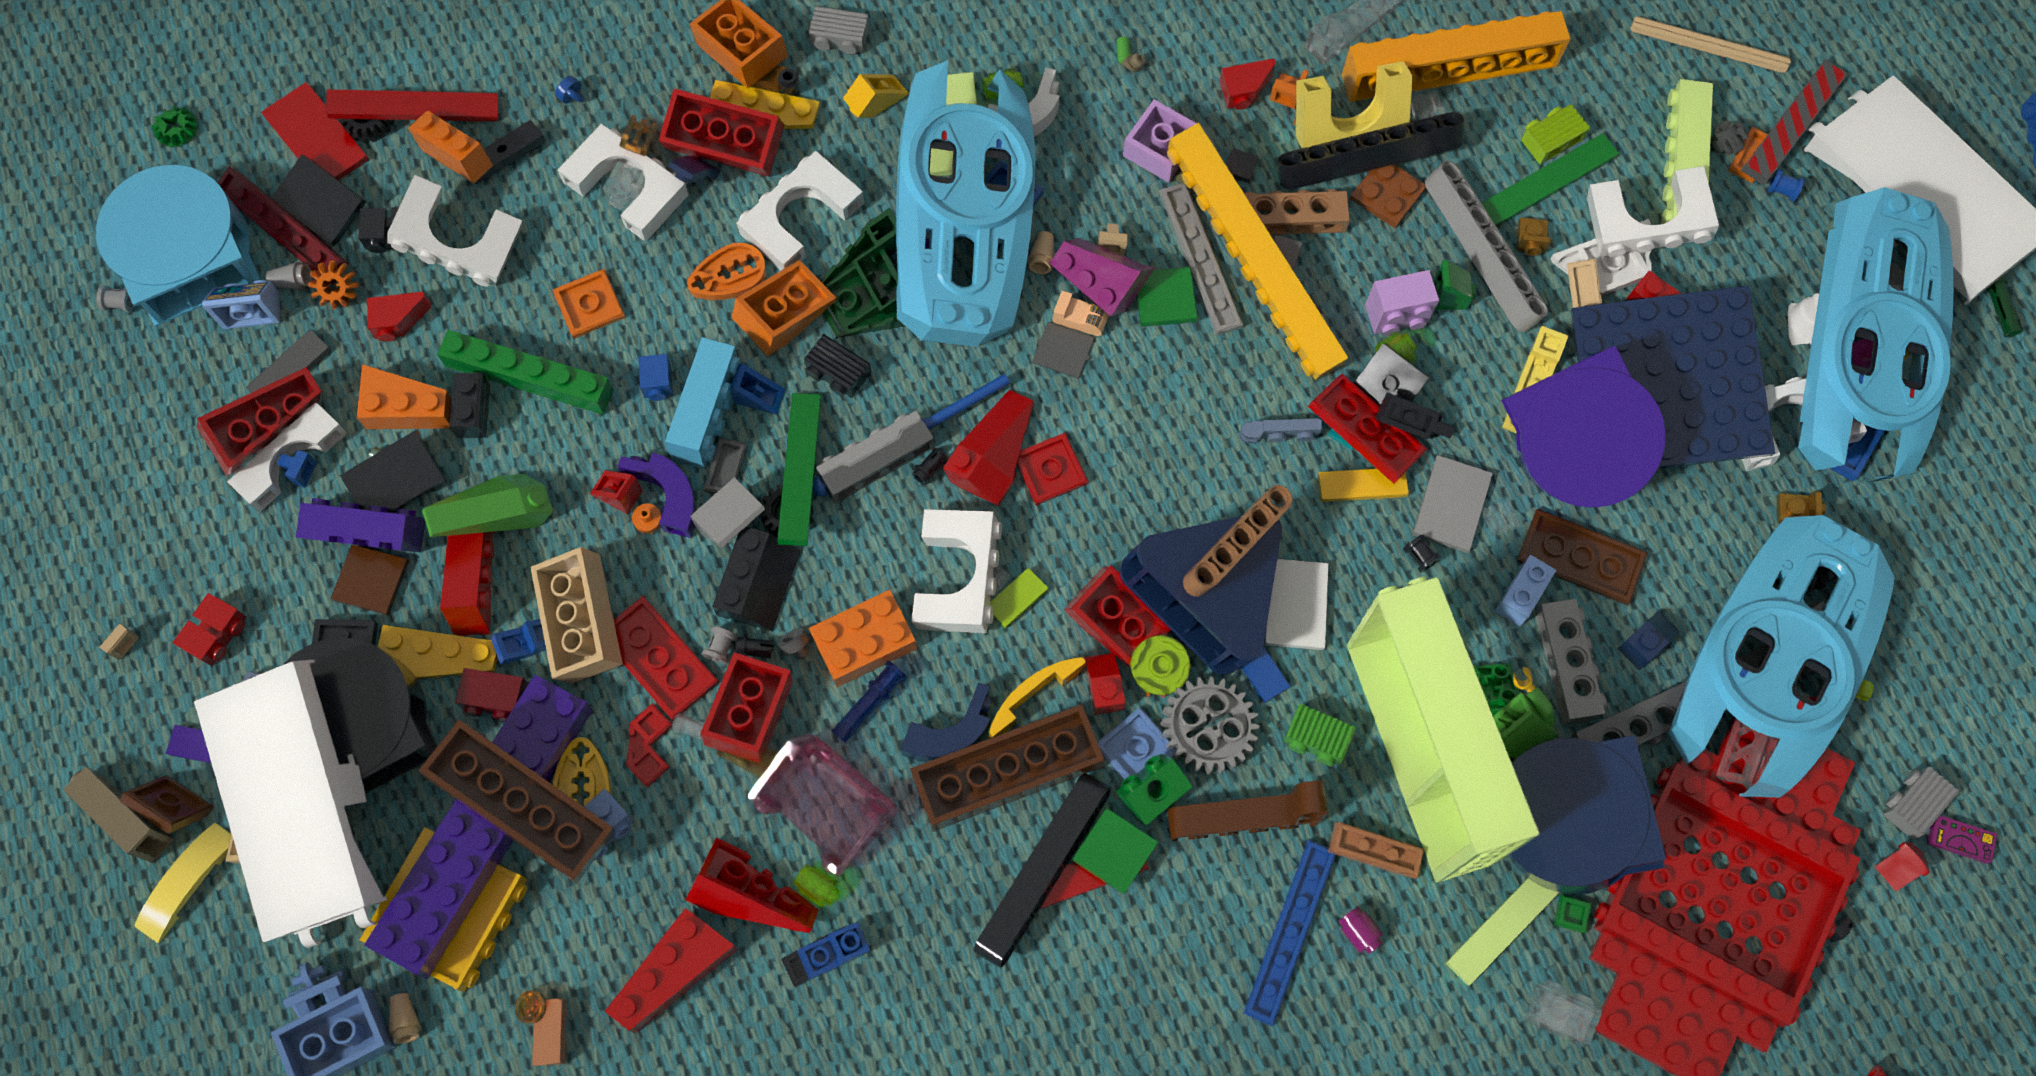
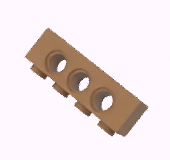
M1328 189L1324 192L1300 190L1296 193L1272 191L1267 194L1244 192V195L1270 235L1345 233L1350 221L1347 191ZM1288 209H1289V210H1293V211H1295L1296 213H1295V214H1290V213L1286 212L1285 210H1288ZM1313 209H1320L1323 213H1317ZM1263 210L1266 211L1268 214L1262 215L1258 211Z

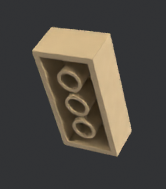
M579 547L531 566L552 679L573 684L623 665L600 554Z

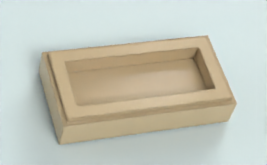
M1596 258L1567 263L1573 308L1602 304Z

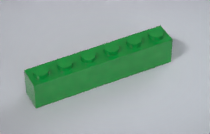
M447 330L437 353V356L447 368L464 373H482L487 380L604 415L614 391L607 377L452 330Z

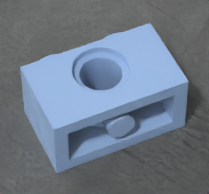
M1530 555L1520 567L1496 607L1495 612L1521 626L1530 616L1555 574L1556 569Z

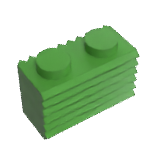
M1299 704L1283 742L1288 743V748L1296 753L1305 754L1307 751L1316 755V760L1324 765L1334 766V763L1340 765L1344 760L1356 727L1308 706Z

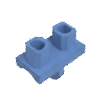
M305 962L299 967L301 975L292 978V983L295 987L304 983L306 986L290 992L288 997L282 1001L286 1009L293 1007V1010L300 1018L318 1009L313 998L314 996L323 993L326 1002L329 1003L345 995L346 991L343 985V981L346 979L345 973L341 969L317 980V977L326 974L324 966L321 965L313 969L310 963Z

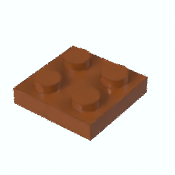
M1393 164L1370 170L1351 194L1350 200L1393 228H1396L1425 191L1426 186Z

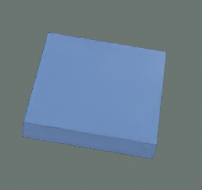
M1138 707L1098 741L1103 757L1123 780L1132 774L1140 772L1145 767L1146 761L1151 757L1162 753L1173 758L1177 751L1176 748L1166 749L1170 740L1162 738L1163 732L1141 707Z

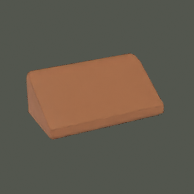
M563 998L545 1000V1012L538 1021L534 1022L532 1066L565 1065L567 1000ZM541 1000L534 1001V1007H537L534 1015L543 1009Z

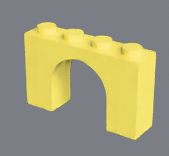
M1404 61L1377 66L1374 99L1367 109L1351 118L1341 119L1331 116V89L1324 76L1297 80L1296 138L1301 148L1410 122L1412 74Z

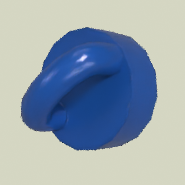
M574 76L565 77L557 86L555 91L556 97L563 103H568L572 98L578 102L584 101L583 95L579 93L581 82Z

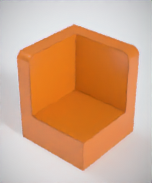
M1304 69L1300 79L1281 73L1279 79L1276 78L1269 100L1295 109L1296 81L1307 79L1309 71Z

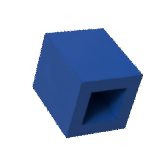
M667 354L638 357L640 389L644 398H649L652 401H661L666 396L673 395L671 363Z

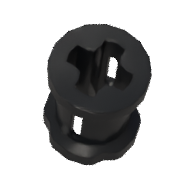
M1424 534L1416 537L1403 548V551L1409 553L1418 564L1420 573L1436 564L1442 558L1439 554H1435L1426 543Z

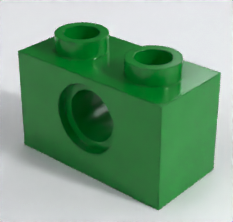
M1162 753L1148 759L1144 765L1145 767L1140 772L1125 778L1121 783L1122 786L1115 791L1134 818L1145 825L1149 824L1193 787L1173 758ZM1156 780L1155 790L1149 793V784Z

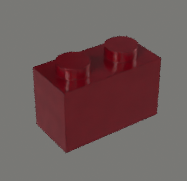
M464 668L455 703L464 709V714L481 717L482 712L493 714L492 717L494 719L506 721L529 683L519 676Z

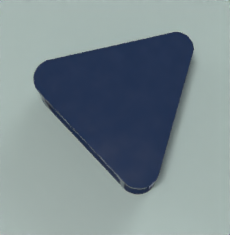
M1241 516L1147 536L1120 563V578L1211 670L1221 675L1232 674L1260 654L1264 646L1282 533L1279 519L1220 582L1202 596L1195 597L1187 593L1183 586V578ZM1253 518L1254 522L1259 525V522ZM1235 537L1236 541L1241 544L1239 538ZM1216 555L1218 561L1224 564L1223 560ZM1197 574L1198 579L1205 584L1203 577Z

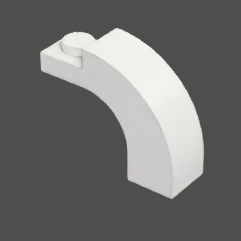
M1045 68L1036 97L1028 103L1034 137L1043 132L1052 123L1059 109V95H1057L1059 82L1055 81L1056 70ZM988 105L989 109L998 113L997 105Z

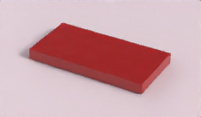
M307 82L261 111L262 115L297 159H299L301 154L306 155L338 180L369 160L337 119L327 118L326 105Z
M1342 373L1308 406L1393 484L1427 450L1409 432L1375 419L1380 406Z
M644 596L640 597L614 619L622 664L672 721L719 683L716 677Z

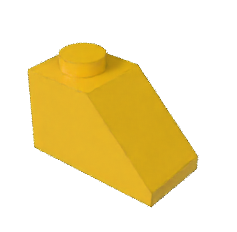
M859 74L843 97V100L848 104L851 113L858 118H871L892 106L909 93L894 75Z

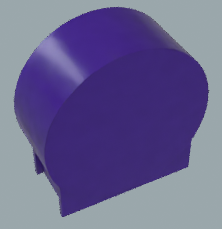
M1616 346L1596 353L1501 400L1516 430L1517 452L1523 469L1539 489L1562 502L1581 507H1603L1624 501L1640 491L1649 482L1661 462L1665 447V425L1661 411L1652 395L1631 377Z

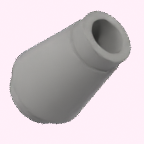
M295 262L267 271L266 281H271L278 288L303 290L305 286H308V282L312 281L311 269L307 264Z

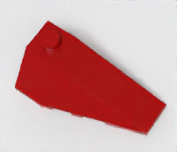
M1008 390L954 450L943 467L949 481L961 489L999 506L1015 480V469L1017 461L1021 456V445L1024 434L1027 433L1034 405L1033 400Z
M716 837L685 900L713 914L810 933L819 909L791 887H784L782 889L777 887L771 879L774 875L767 868L762 873L758 872L748 864V861L752 858L748 853Z

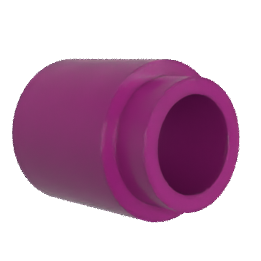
M1358 906L1338 921L1343 927L1341 931L1359 953L1365 950L1369 955L1383 944L1380 937L1384 933L1365 910L1362 912Z

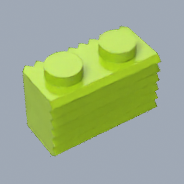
M1572 104L1563 109L1558 106L1548 113L1547 118L1541 121L1539 119L1531 121L1525 127V133L1521 141L1541 165L1583 141L1590 130V126L1587 125L1586 121L1583 120V117L1580 116V113L1577 112Z

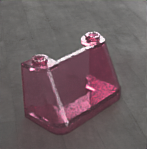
M805 734L789 740L748 795L758 811L763 814L782 813L823 850L820 855L822 867L827 872L838 877L849 869L898 812L897 806L891 799L823 740L812 734Z

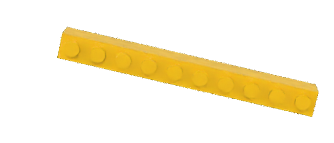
M1199 122L1169 140L1167 150L1170 161L1173 165L1178 164L1183 172L1181 175L1184 183L1189 189L1193 188L1197 194L1196 200L1202 211H1208L1213 219L1211 224L1218 235H1223L1227 241L1226 248L1232 258L1237 257L1241 263V272L1248 282H1253L1257 289L1255 293L1262 305L1267 304L1272 312L1270 315L1272 322L1278 329L1282 328L1287 336L1285 341L1289 349L1293 353H1298L1302 360L1300 364L1307 376L1312 375L1316 381L1344 365L1348 356Z

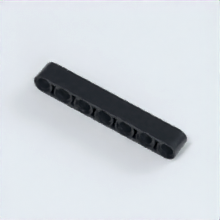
M1449 112L1283 153L1278 158L1280 185L1286 189L1299 188L1460 148L1464 144V117L1459 113Z
M1086 773L1079 777L974 946V953L999 968L1004 967L1107 802L1112 789L1110 786Z

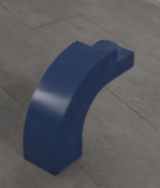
M978 682L965 716L959 723L950 728L931 729L911 721L900 749L901 754L917 761L929 762L979 743L991 725L990 718L982 715V713L988 714L993 701V697L989 696L990 686Z

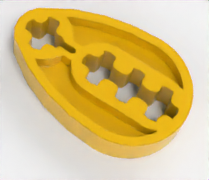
M584 737L572 740L560 758L552 785L580 804L577 799H574L575 795L580 794V787L574 784V781L579 780L580 774H584L587 779H590L589 783L584 784V791L590 794L589 798L584 799V806L604 789L612 795L608 769L597 748L589 739ZM584 744L589 753L584 754L581 765L580 758L577 754H574V751L579 750L580 745Z

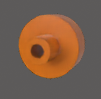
M649 503L642 504L634 510L632 522L639 532L650 534L660 528L659 522L662 514L655 505Z

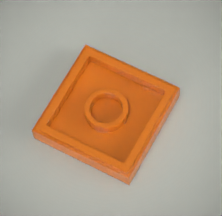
M605 269L552 289L573 339L626 318Z

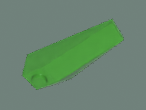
M526 474L494 477L427 506L422 512L430 537L536 528L545 522L553 512L545 485Z

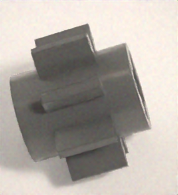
M1730 120L1717 125L1713 131L1715 135L1711 137L1712 144L1717 153L1719 154L1724 151L1727 155H1733L1741 151L1745 146L1744 140L1748 139L1742 123L1738 122L1734 125L1733 121Z

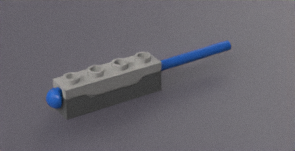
M1006 374L999 376L929 418L921 419L917 411L911 414H902L890 426L877 428L865 440L861 442L855 441L849 444L842 453L824 458L819 466L816 467L818 476L814 477L813 493L819 497L827 496V489L836 504L935 448L934 438L929 431L930 429L1010 384Z

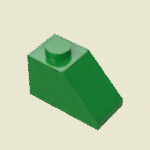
M1442 260L1433 280L1439 298L1435 309L1467 310L1471 300H1475L1476 286L1471 284V274L1448 260Z

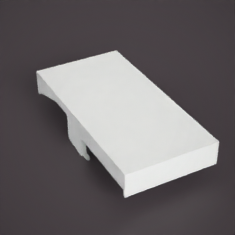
M1894 75L1869 94L1859 90L1848 99H1855L1857 103L1827 126L1816 122L1806 130L1807 132H1814L1815 135L1804 151H1809L1852 179L1866 193L1886 187L1935 202L1949 226L1953 258V286L1968 299L1964 303L1965 305L2036 250V208ZM1894 241L1893 247L1896 248L1898 244Z
M315 660L289 662L194 701L262 941L267 942L298 934L301 944L306 948L321 944L313 936V929L315 927L353 914L356 924L361 928L375 925L376 922L371 921L368 916L369 906L387 900L386 896L383 897L352 836L344 806L366 802V796L359 765L355 764L353 754L347 755L349 764L339 765L310 668V664L315 663Z

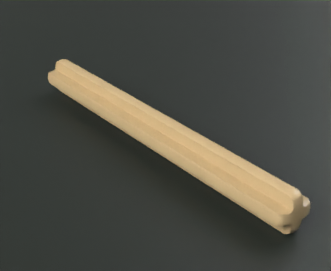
M1635 16L1631 24V31L1781 73H1785L1790 66L1791 59L1789 57L1640 16Z

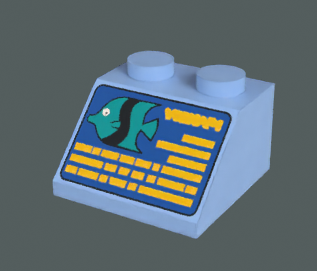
M258 280L252 284L243 285L226 284L224 287L213 288L202 301V307L223 329L280 323V292L271 281Z

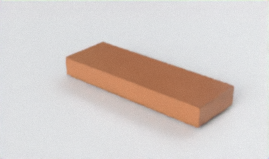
M1338 821L1334 825L1328 852L1395 874L1418 879L1425 849Z

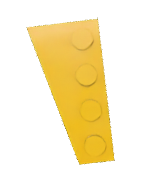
M715 80L710 95L712 99L779 116L785 124L784 129H813L820 108L819 101L752 87L747 88L742 85Z
M383 625L377 646L402 662L417 679L439 678L452 675L461 676L464 668L495 672L498 660L491 640Z

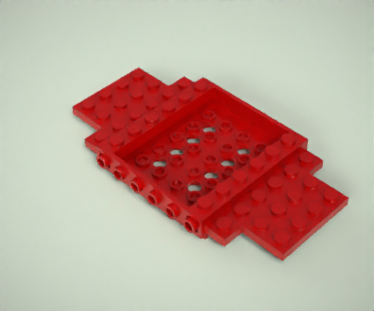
M1733 717L1716 755L1704 749L1688 765L1685 764L1681 756L1678 763L1673 764L1669 768L1664 767L1657 777L1656 784L1659 787L1656 794H1651L1650 797L1666 856V861H1663L1665 868L1629 874L1617 883L1607 887L1606 890L1610 892L1606 902L1602 901L1594 914V918L1597 919L1594 929L1600 934L1588 958L1616 973V977L1591 1030L1674 1076H1720L1736 1039L1762 1053L1767 1052L1776 1029L1795 1023L1801 1011L1798 1005L1802 995L1805 996L1812 986L1813 980L1810 977L1813 969L1817 968L1824 958L1825 952L1822 950L1824 943L1835 932L1836 924L1834 920L1836 915L1844 909L1848 901V896L1845 895L1849 885L1856 881L1859 875L1857 866L1861 858L1852 854L1861 830L1833 816L1855 762L1826 748L1805 776L1782 797H1741L1740 793H1745L1759 781L1780 739L1759 733L1743 724L1736 717ZM1687 837H1693L1699 842L1700 850L1697 854H1690L1685 850L1684 840ZM1715 852H1721L1727 856L1728 865L1725 869H1718L1714 866L1712 856ZM1744 867H1750L1756 872L1757 880L1754 884H1747L1742 880L1741 870ZM1778 882L1784 886L1785 896L1783 899L1778 900L1771 896L1769 892L1771 883ZM1662 891H1670L1674 894L1676 903L1673 908H1666L1660 903L1659 896ZM1691 906H1698L1703 910L1704 919L1700 924H1696L1689 919L1688 910ZM1720 921H1726L1732 926L1733 934L1729 939H1724L1718 935L1716 928ZM1753 936L1760 940L1762 949L1759 954H1752L1746 949L1745 942L1748 937Z

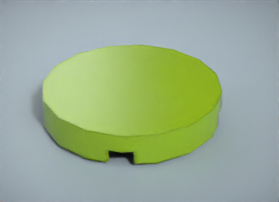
M1164 635L1149 637L1139 643L1132 653L1130 661L1131 675L1136 684L1147 693L1157 696L1171 694L1176 691V688H1181L1188 679L1191 665L1186 653L1187 651L1174 638Z

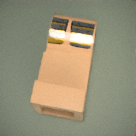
M1061 291L1053 312L1052 323L1091 335L1101 336L1109 314L1098 305L1088 304L1073 298L1071 293Z

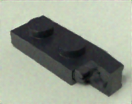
M1389 392L1386 393L1375 417L1380 422L1425 439H1433L1435 433L1450 439L1455 430L1454 427L1441 421L1443 415L1436 410Z

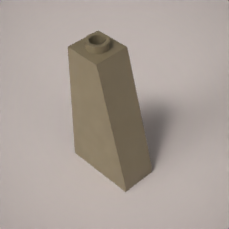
M85 767L74 774L70 779V784L64 789L101 829L129 855L153 863L174 840L168 833L121 803L120 799L123 793L99 772L91 768Z

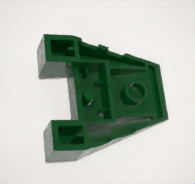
M891 208L882 212L861 230L863 233L853 245L850 244L846 248V254L837 265H833L821 280L836 297V301L830 305V308L843 332L839 330L828 308L823 314L837 338L905 326L897 319L896 288L898 284V267L892 254L897 252L896 212Z

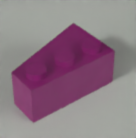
M1081 238L1064 241L1049 263L1110 316L1127 311L1155 269L1152 266L1135 262L1129 257L1112 253L1109 249Z

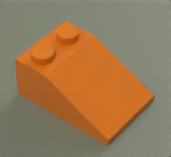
M799 259L735 299L731 318L767 356H770L798 336L836 301V297Z

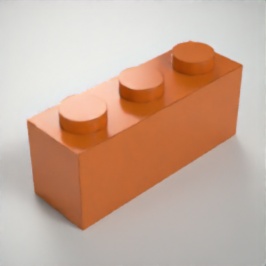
M426 111L408 128L423 152L473 184L493 166L479 142L430 111Z

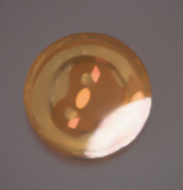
M524 991L521 993L515 1004V1013L518 1020L523 1023L539 1022L544 1017L547 1008L544 995L538 991Z

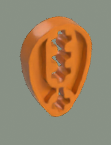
M741 242L729 244L709 255L695 268L687 280L689 292L695 298L706 300L737 298L764 281L766 276L764 258L761 252L750 244ZM753 259L757 267L751 268L747 260ZM740 264L744 272L739 274L735 271V265ZM727 269L728 272H731L729 279L722 276L723 270ZM698 280H701L702 283H705V288L703 290H700L698 287H696V282Z

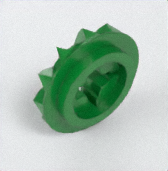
M174 105L171 110L163 109V114L155 116L156 122L151 126L154 131V137L161 144L168 147H178L186 144L194 137L197 132L198 123L196 117L186 107L178 108ZM176 122H178V124H179L182 128H179V127H177V128H176V127L170 128L166 123H169V124H170V123H173V124H175Z

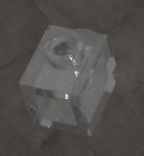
M617 161L603 187L608 202L618 209L628 207L644 188L645 176L643 171Z

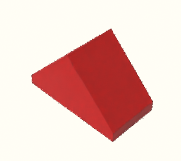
M605 470L590 492V495L628 515L643 490L637 478L632 474Z

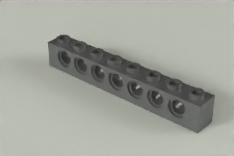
M1766 644L1738 657V659L1759 670L1760 664H1762L1771 646ZM1687 681L1576 732L1570 738L1585 739L1597 743L1603 741V736L1609 737L1611 740L1633 736L1629 728L1630 724H1633L1640 730V737L1635 736L1638 749L1639 746L1647 742L1650 747H1653L1667 739L1664 734L1668 733ZM1656 712L1665 716L1666 724H1662L1657 720Z

